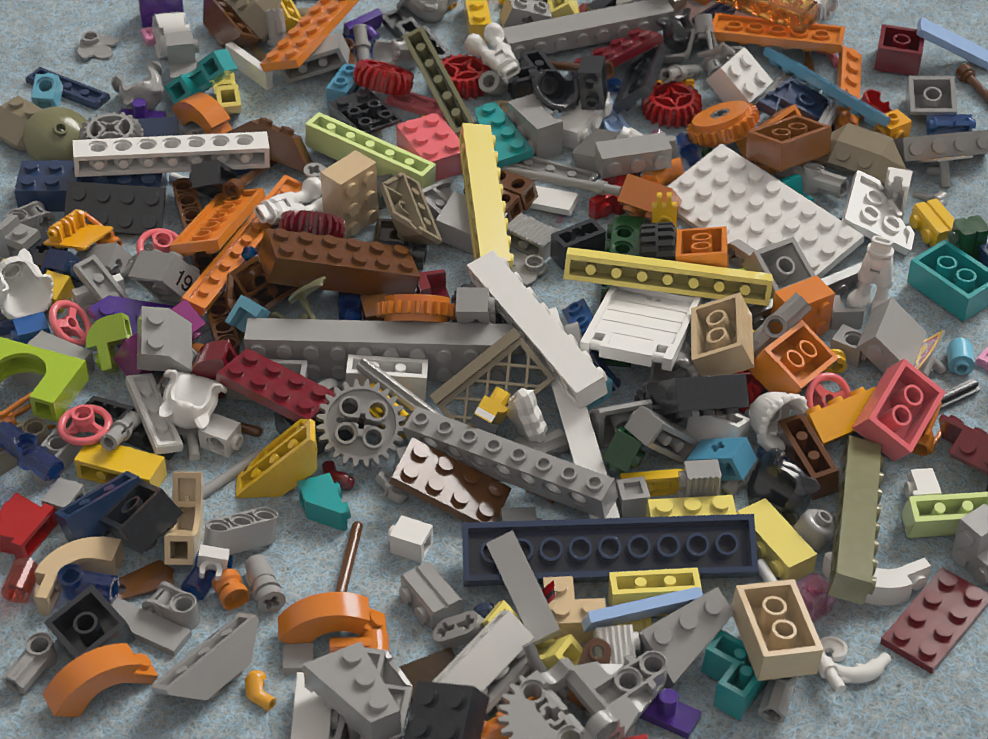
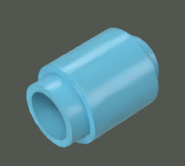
M955 338L950 341L947 347L948 369L951 373L967 375L975 368L973 346L965 338Z

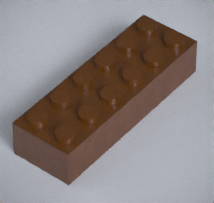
M266 228L258 250V256L267 283L303 287L315 279L325 276L327 280L323 286L318 288L320 290L368 296L386 293V296L414 294L421 277L409 248L402 245L393 246L376 241L364 242L354 238L342 239L331 235L321 236L308 232L287 231L282 228Z

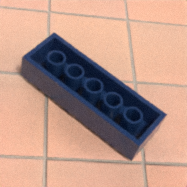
M29 160L21 161L14 193L18 208L33 201H40L45 206L46 211L65 212L68 181L163 187L167 189L168 179L167 173L75 177L74 161Z

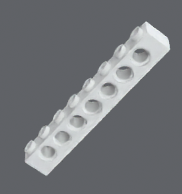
M267 132L73 140L75 177L190 172L191 164L219 160L232 169L270 168V148Z

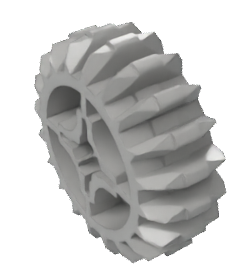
M115 111L112 114H107L106 112L104 115L96 114V118H88V122L83 123L82 128L79 129V140L144 136L138 119H133L132 115L126 116L124 112L116 114Z

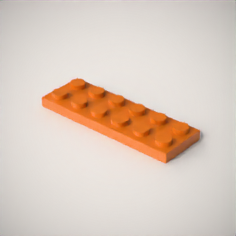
M319 0L314 6L309 8V12L304 17L298 20L299 23L288 31L287 36L277 43L274 50L266 55V58L260 64L263 72L299 68L360 0Z
M715 13L713 19L714 36L717 42L732 41L741 45L751 43L758 44L761 47L797 48L806 52L816 50L824 51L827 54L841 53L846 28L845 26Z
M264 188L244 190V193L235 200H231V197H225L223 192L218 193L170 244L171 251L182 254V256H191L201 251H205L206 254L220 251L221 247L228 242V239L251 215L254 207L259 205L265 198Z

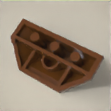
M203 0V24L209 30L208 33L218 41L217 44L220 47L226 49L225 44L231 41L242 49L263 42L238 16L226 0Z
M260 117V119L249 121L226 132H267L270 159L301 172H304V167L307 164L313 163L301 136L295 134V130L290 127L281 126L280 128L273 125V121Z
M257 254L227 274L226 307L231 312L239 297L243 295L268 310L301 287L267 283Z

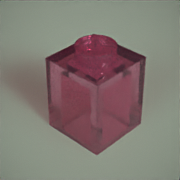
M817 571L796 582L812 622L832 612L835 597L828 595L829 583Z

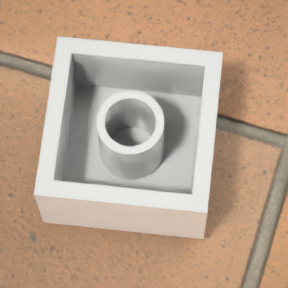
M744 47L707 78L706 82L723 102L740 100L749 104L773 80Z

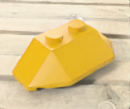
M300 419L265 446L250 462L246 471H242L237 476L236 498L282 497L297 486V481L304 480L313 475L317 470L315 421L312 419Z

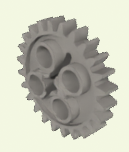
M355 379L353 387H350L345 381L343 383V391L337 387L333 388L335 397L326 394L325 400L329 405L320 404L319 409L325 413L318 414L316 417L317 421L323 423L316 426L317 432H324L319 437V442L327 441L328 444L325 446L324 451L328 452L333 449L335 452L332 459L335 460L339 456L343 457V466L350 460L352 461L353 469H356L358 462H362L364 469H367L369 461L372 460L373 464L377 467L379 465V457L388 461L389 454L387 451L396 453V446L393 443L401 444L403 441L397 435L405 433L403 426L399 424L405 422L406 417L398 416L403 410V406H394L398 397L394 396L389 399L387 396L390 389L387 388L383 392L379 391V382L374 388H371L369 379H366L364 386H360L358 380ZM351 403L356 407L357 411L353 414H347L343 411L342 405ZM373 407H378L383 411L384 416L374 418L369 410ZM339 418L347 422L338 423L336 420ZM359 419L364 420L365 426L363 429L358 428L357 422ZM384 425L385 429H380L375 426ZM349 430L353 438L349 441H343L339 438L338 432ZM368 434H375L379 437L380 443L370 445L365 437Z

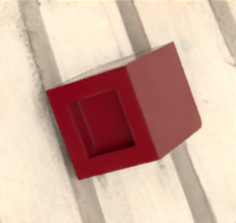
M444 269L419 273L421 277L416 287L417 294L450 298L446 288V272Z

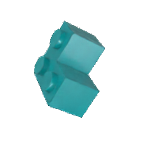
M720 629L705 650L701 672L719 681L713 706L740 721L766 686L768 680H757L743 641Z

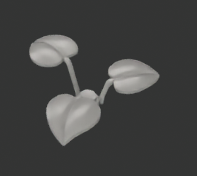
M698 14L694 16L695 28L691 29L687 50L681 54L665 56L666 59L663 63H676L687 60L695 34L698 35L699 39L707 38L709 50L697 53L698 57L735 55V50L740 51L745 45L742 47H729L724 42L717 45L714 36L712 14Z

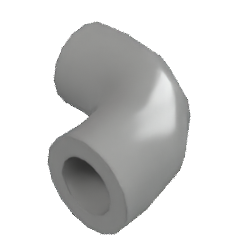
M486 71L479 78V87L486 94L495 97L500 96L508 90V79L499 76L495 71Z

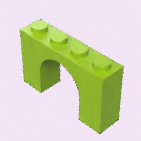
M0 337V383L18 373L31 372L42 375L43 379L29 395L33 416L58 422L89 381L86 360Z

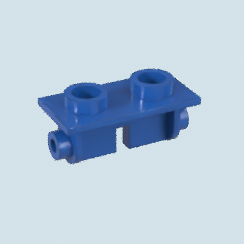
M972 114L926 115L927 136L969 132L976 128V120L972 119Z
M583 298L571 303L562 310L568 324L579 323L582 336H584L594 317Z

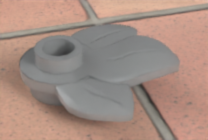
M87 31L82 34L80 39L81 46L77 49L78 55L82 59H89L92 56L102 60L110 59L113 56L111 47L117 45L119 40L110 35L99 36V33L96 31Z
M513 253V267L510 270L520 275L524 286L534 283L538 276L546 272L547 265L541 256Z

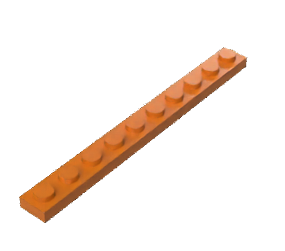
M284 175L264 200L285 192H299L303 183ZM253 212L183 295L181 302L186 299L199 315L204 316L226 289L227 274L248 261L260 247L265 229H274L278 223H261Z

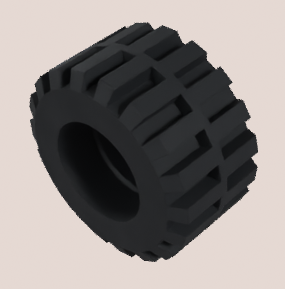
M673 222L646 223L641 225L639 230L640 257L676 261L677 236Z

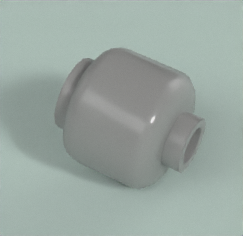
M808 509L795 523L793 528L814 551H820L834 536L835 524L828 512Z

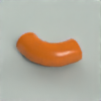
M681 157L672 159L671 168L642 172L639 177L664 186L671 184L684 174Z

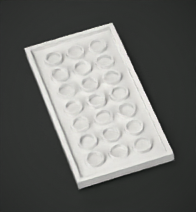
M722 143L667 186L673 188L682 199L677 217L692 228L727 226L728 243L739 239L755 250L794 237L815 275L820 279L864 242L863 234Z

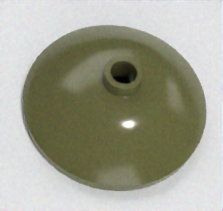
M48 107L39 110L28 119L24 127L23 142L25 149L35 161H74L73 140L80 139L79 129L82 128L83 123L88 121L78 112L65 107ZM57 129H63L64 131L59 132Z

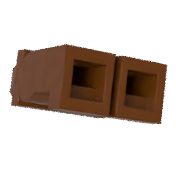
M500 168L499 184L503 185L501 199L505 201L506 218L509 223L521 212L524 214V211L538 197L534 180L509 171H502Z

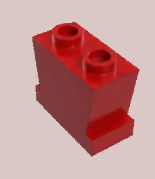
M16 492L9 501L3 504L0 510V552L13 554L15 560L26 563L58 525L54 514V506L44 503L41 507Z

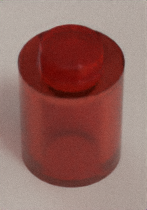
M18 558L13 561L1 588L2 596L9 602L25 604L29 601L37 582L34 572L38 564L33 559Z

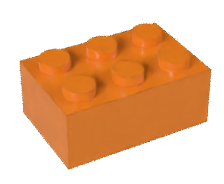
M727 226L677 229L676 261L729 268Z
M802 320L764 348L754 359V367L748 370L769 392L800 394L817 375L825 373L839 358Z

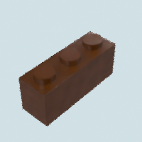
M800 413L779 420L778 437L785 444L783 451L789 462L801 468L807 476L815 478L821 486L819 491L812 493V500L838 492L839 470L806 416Z

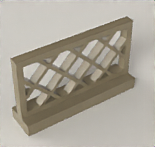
M513 328L433 392L430 398L446 417L453 420H463V423L466 424V420L470 421L472 418L467 416L468 402L480 403L482 400L481 398L469 397V390L473 384H486L485 395L487 397L489 385L505 386V391L507 392L508 386L520 387L526 390L530 388L533 389L536 396L554 382L556 378L524 342L517 330ZM519 347L527 354V365L511 363V354ZM508 357L507 363H501L504 359ZM530 359L535 363L536 366L530 365ZM496 366L507 367L506 382L491 381V370ZM510 368L526 369L525 384L509 382ZM529 370H540L547 379L540 385L528 384ZM487 374V379L481 380V378ZM466 391V396L460 397V395ZM454 400L465 401L464 415H452L446 406ZM501 422V423H493V424L498 427V426L501 425L503 422Z

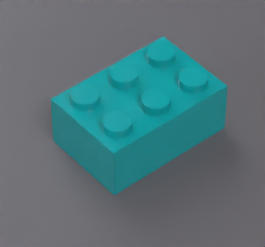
M947 240L941 241L911 259L907 283L963 322L988 307V268Z

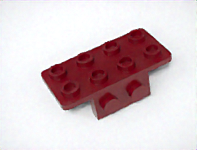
M941 414L938 419L941 437L953 443L949 456L988 476V433L980 428L975 427L972 429L964 425V422L956 416L950 415L948 417Z

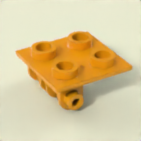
M73 210L68 216H64L48 228L47 236L49 239L43 242V244L55 246L57 249L72 248L76 251H85L97 240L103 239L107 233L113 230V227L86 224L85 213L82 210Z

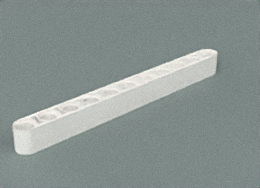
M550 308L551 317L560 320L557 308ZM555 380L551 385L574 464L607 476L587 407L585 406L580 410ZM616 502L606 518H620ZM589 514L590 519H597V518H599V517H596V516H594V515Z

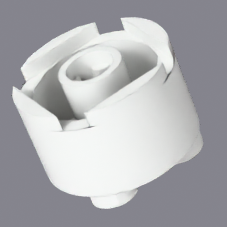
M185 12L155 14L153 16V38L155 37L156 39L154 46L158 58H168L165 33L190 31V25L186 24Z

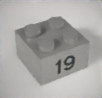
M153 249V251H140L128 277L158 300L179 304L183 295L201 274H199L200 270L184 262V257L174 251L164 253Z

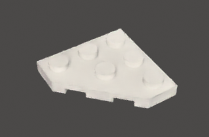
M858 170L853 176L842 221L871 240L873 236L891 239L893 241L892 248L907 256L912 248L914 231L910 226H905L900 218L902 213L892 199H887L882 191L884 187L881 182Z

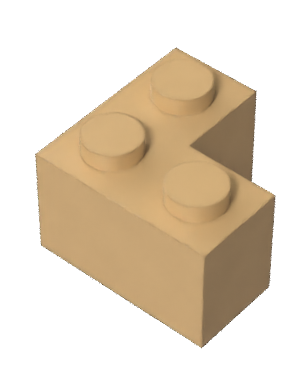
M573 576L543 577V589L554 580L556 598L548 605L562 632L551 639L562 638L570 634L579 644H586L589 640L593 639V631L584 632L581 622L589 611L606 608L605 598L575 599Z

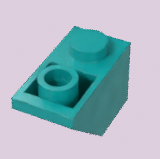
M330 473L297 481L299 501L307 519L341 531L348 530L347 519L351 518L350 509L347 502L342 503L340 485L338 482H333Z

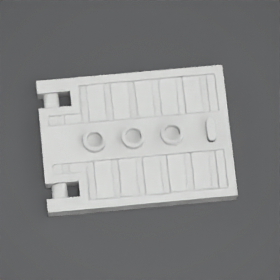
M611 285L580 341V350H586L588 353L591 350L599 351V357L651 367L653 362L661 363L663 370L671 371L691 329V308L701 305V297Z

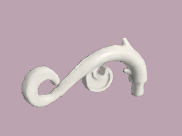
M827 636L820 640L825 655L826 653H831V659L834 663L843 661L847 657V644L842 639ZM883 652L876 659L872 658L866 664L856 663V667H847L835 663L837 674L843 683H866L884 673L885 667L891 662V657Z

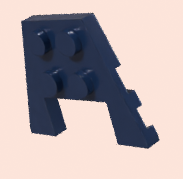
M790 77L778 85L773 92L770 91L764 98H759L755 105L758 110L773 117L778 106L784 109L796 104L803 117L818 122L828 105L831 106V100ZM834 124L831 125V133L835 131Z

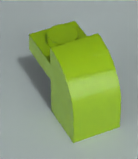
M121 312L102 317L90 327L87 333L86 348L92 351L98 350V353L95 354L96 364L105 373L119 372L118 365L113 360L115 356L114 346L123 344L126 339L132 336L129 316Z

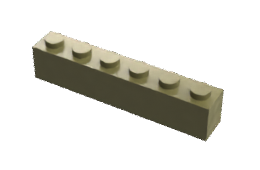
M423 26L402 37L449 127L459 138L462 123H475Z

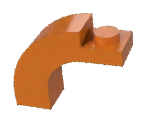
M202 92L195 93L175 103L172 107V110L184 127L195 122L206 134H224L233 130L228 123L231 119L228 113L208 94Z
M326 592L308 596L293 603L278 616V640L286 644L311 643L323 634L336 631L351 632L359 636H363L366 631L372 629H381L387 632L385 614L369 608L368 597L349 592Z
M128 643L110 644L93 649L71 661L56 674L42 695L54 716L78 717L82 715L89 702L102 690L119 683L151 684L155 682L159 675L147 655L141 653L134 654Z

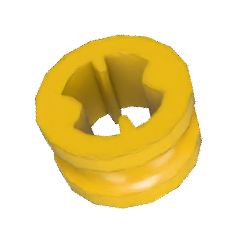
M831 349L839 359L826 372H844L847 368L845 353L839 349Z

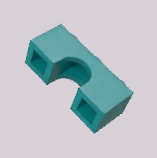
M227 49L211 52L197 62L199 67L186 74L179 75L164 86L174 104L195 93L206 92L238 69Z

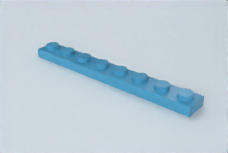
M767 46L765 47L762 54L769 58L768 62L778 68L783 66L781 69L783 72L792 76L796 74L794 77L796 80L805 84L809 82L808 87L817 92L822 90V96L830 100L837 99L835 104L845 109L850 107V113L860 118L865 116L863 121L875 127L879 123L887 127L891 119L887 115L782 52Z

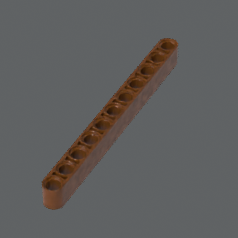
M186 177L176 179L172 185L182 231L202 211L197 191L192 188L189 178ZM201 251L191 255L190 260L192 265L200 270L199 274H202L216 256L215 253L206 254L205 251ZM224 290L205 314L213 341L229 340L238 356L241 353V346L237 329L225 322L230 312L226 307V291Z

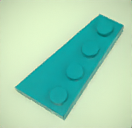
M495 101L475 108L477 123L491 125L492 135H495L494 151L498 152V167L502 168L534 157L532 147Z

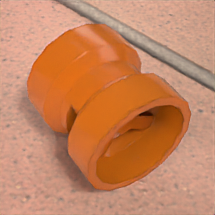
M222 570V577L219 581H216V575L214 576L212 586L216 594L219 595V600L224 609L232 610L248 602L250 593L246 586L242 584V578L237 570Z

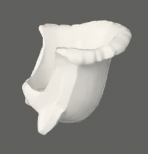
M25 248L21 249L18 256L9 257L1 261V313L9 320L47 311L53 298V278L50 274L43 275L39 267L33 264L29 251Z
M170 369L166 370L164 377L170 378L164 390L163 404L158 411L159 418H170L171 422L179 428L191 429L197 427L200 430H205L209 426L210 416L217 406L218 394L220 392L226 393L227 387L214 380L196 376L195 374Z
M768 392L760 395L749 408L750 424L757 434V442L766 451L772 448L785 449L784 442L776 435L778 432V421L790 417L791 409L797 413L804 414L809 409L806 405V398L800 396V394Z

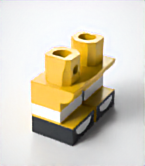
M496 386L490 398L484 395L468 425L496 435L498 427L493 423H501L505 420L509 410L505 406L511 394Z

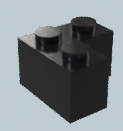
M541 48L520 53V72L508 79V93L513 100L532 94L531 79L528 77L530 72L535 73L540 69H554L556 71V68Z

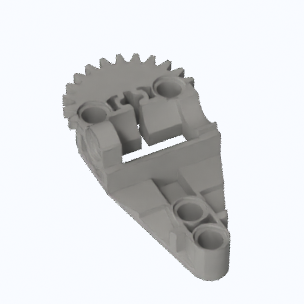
M647 651L636 659L631 655L624 656V664H599L596 661L574 666L566 657L565 659H559L554 667L544 673H539L537 670L527 678L521 675L519 677L520 686L512 683L509 685V690L514 695L503 694L502 696L503 701L507 704L499 705V712L505 714L498 717L499 725H506V727L501 729L502 737L511 736L509 739H620L628 732L664 687L667 679V659L658 651ZM649 669H655V670H658V672H653V673H652V672H649V671H647V670H649ZM625 685H630V686H633L634 688H632V689H626V688H623V686H625ZM563 687L570 688L592 715L585 728L573 714H568V708L555 694L556 691ZM529 697H538V698H539V699H537V700H535V701L527 700V698H529Z

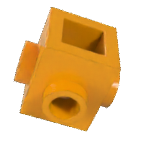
M896 109L885 114L891 118L887 127L877 123L876 127L874 126V132H882L893 139L907 138L910 136L912 120Z

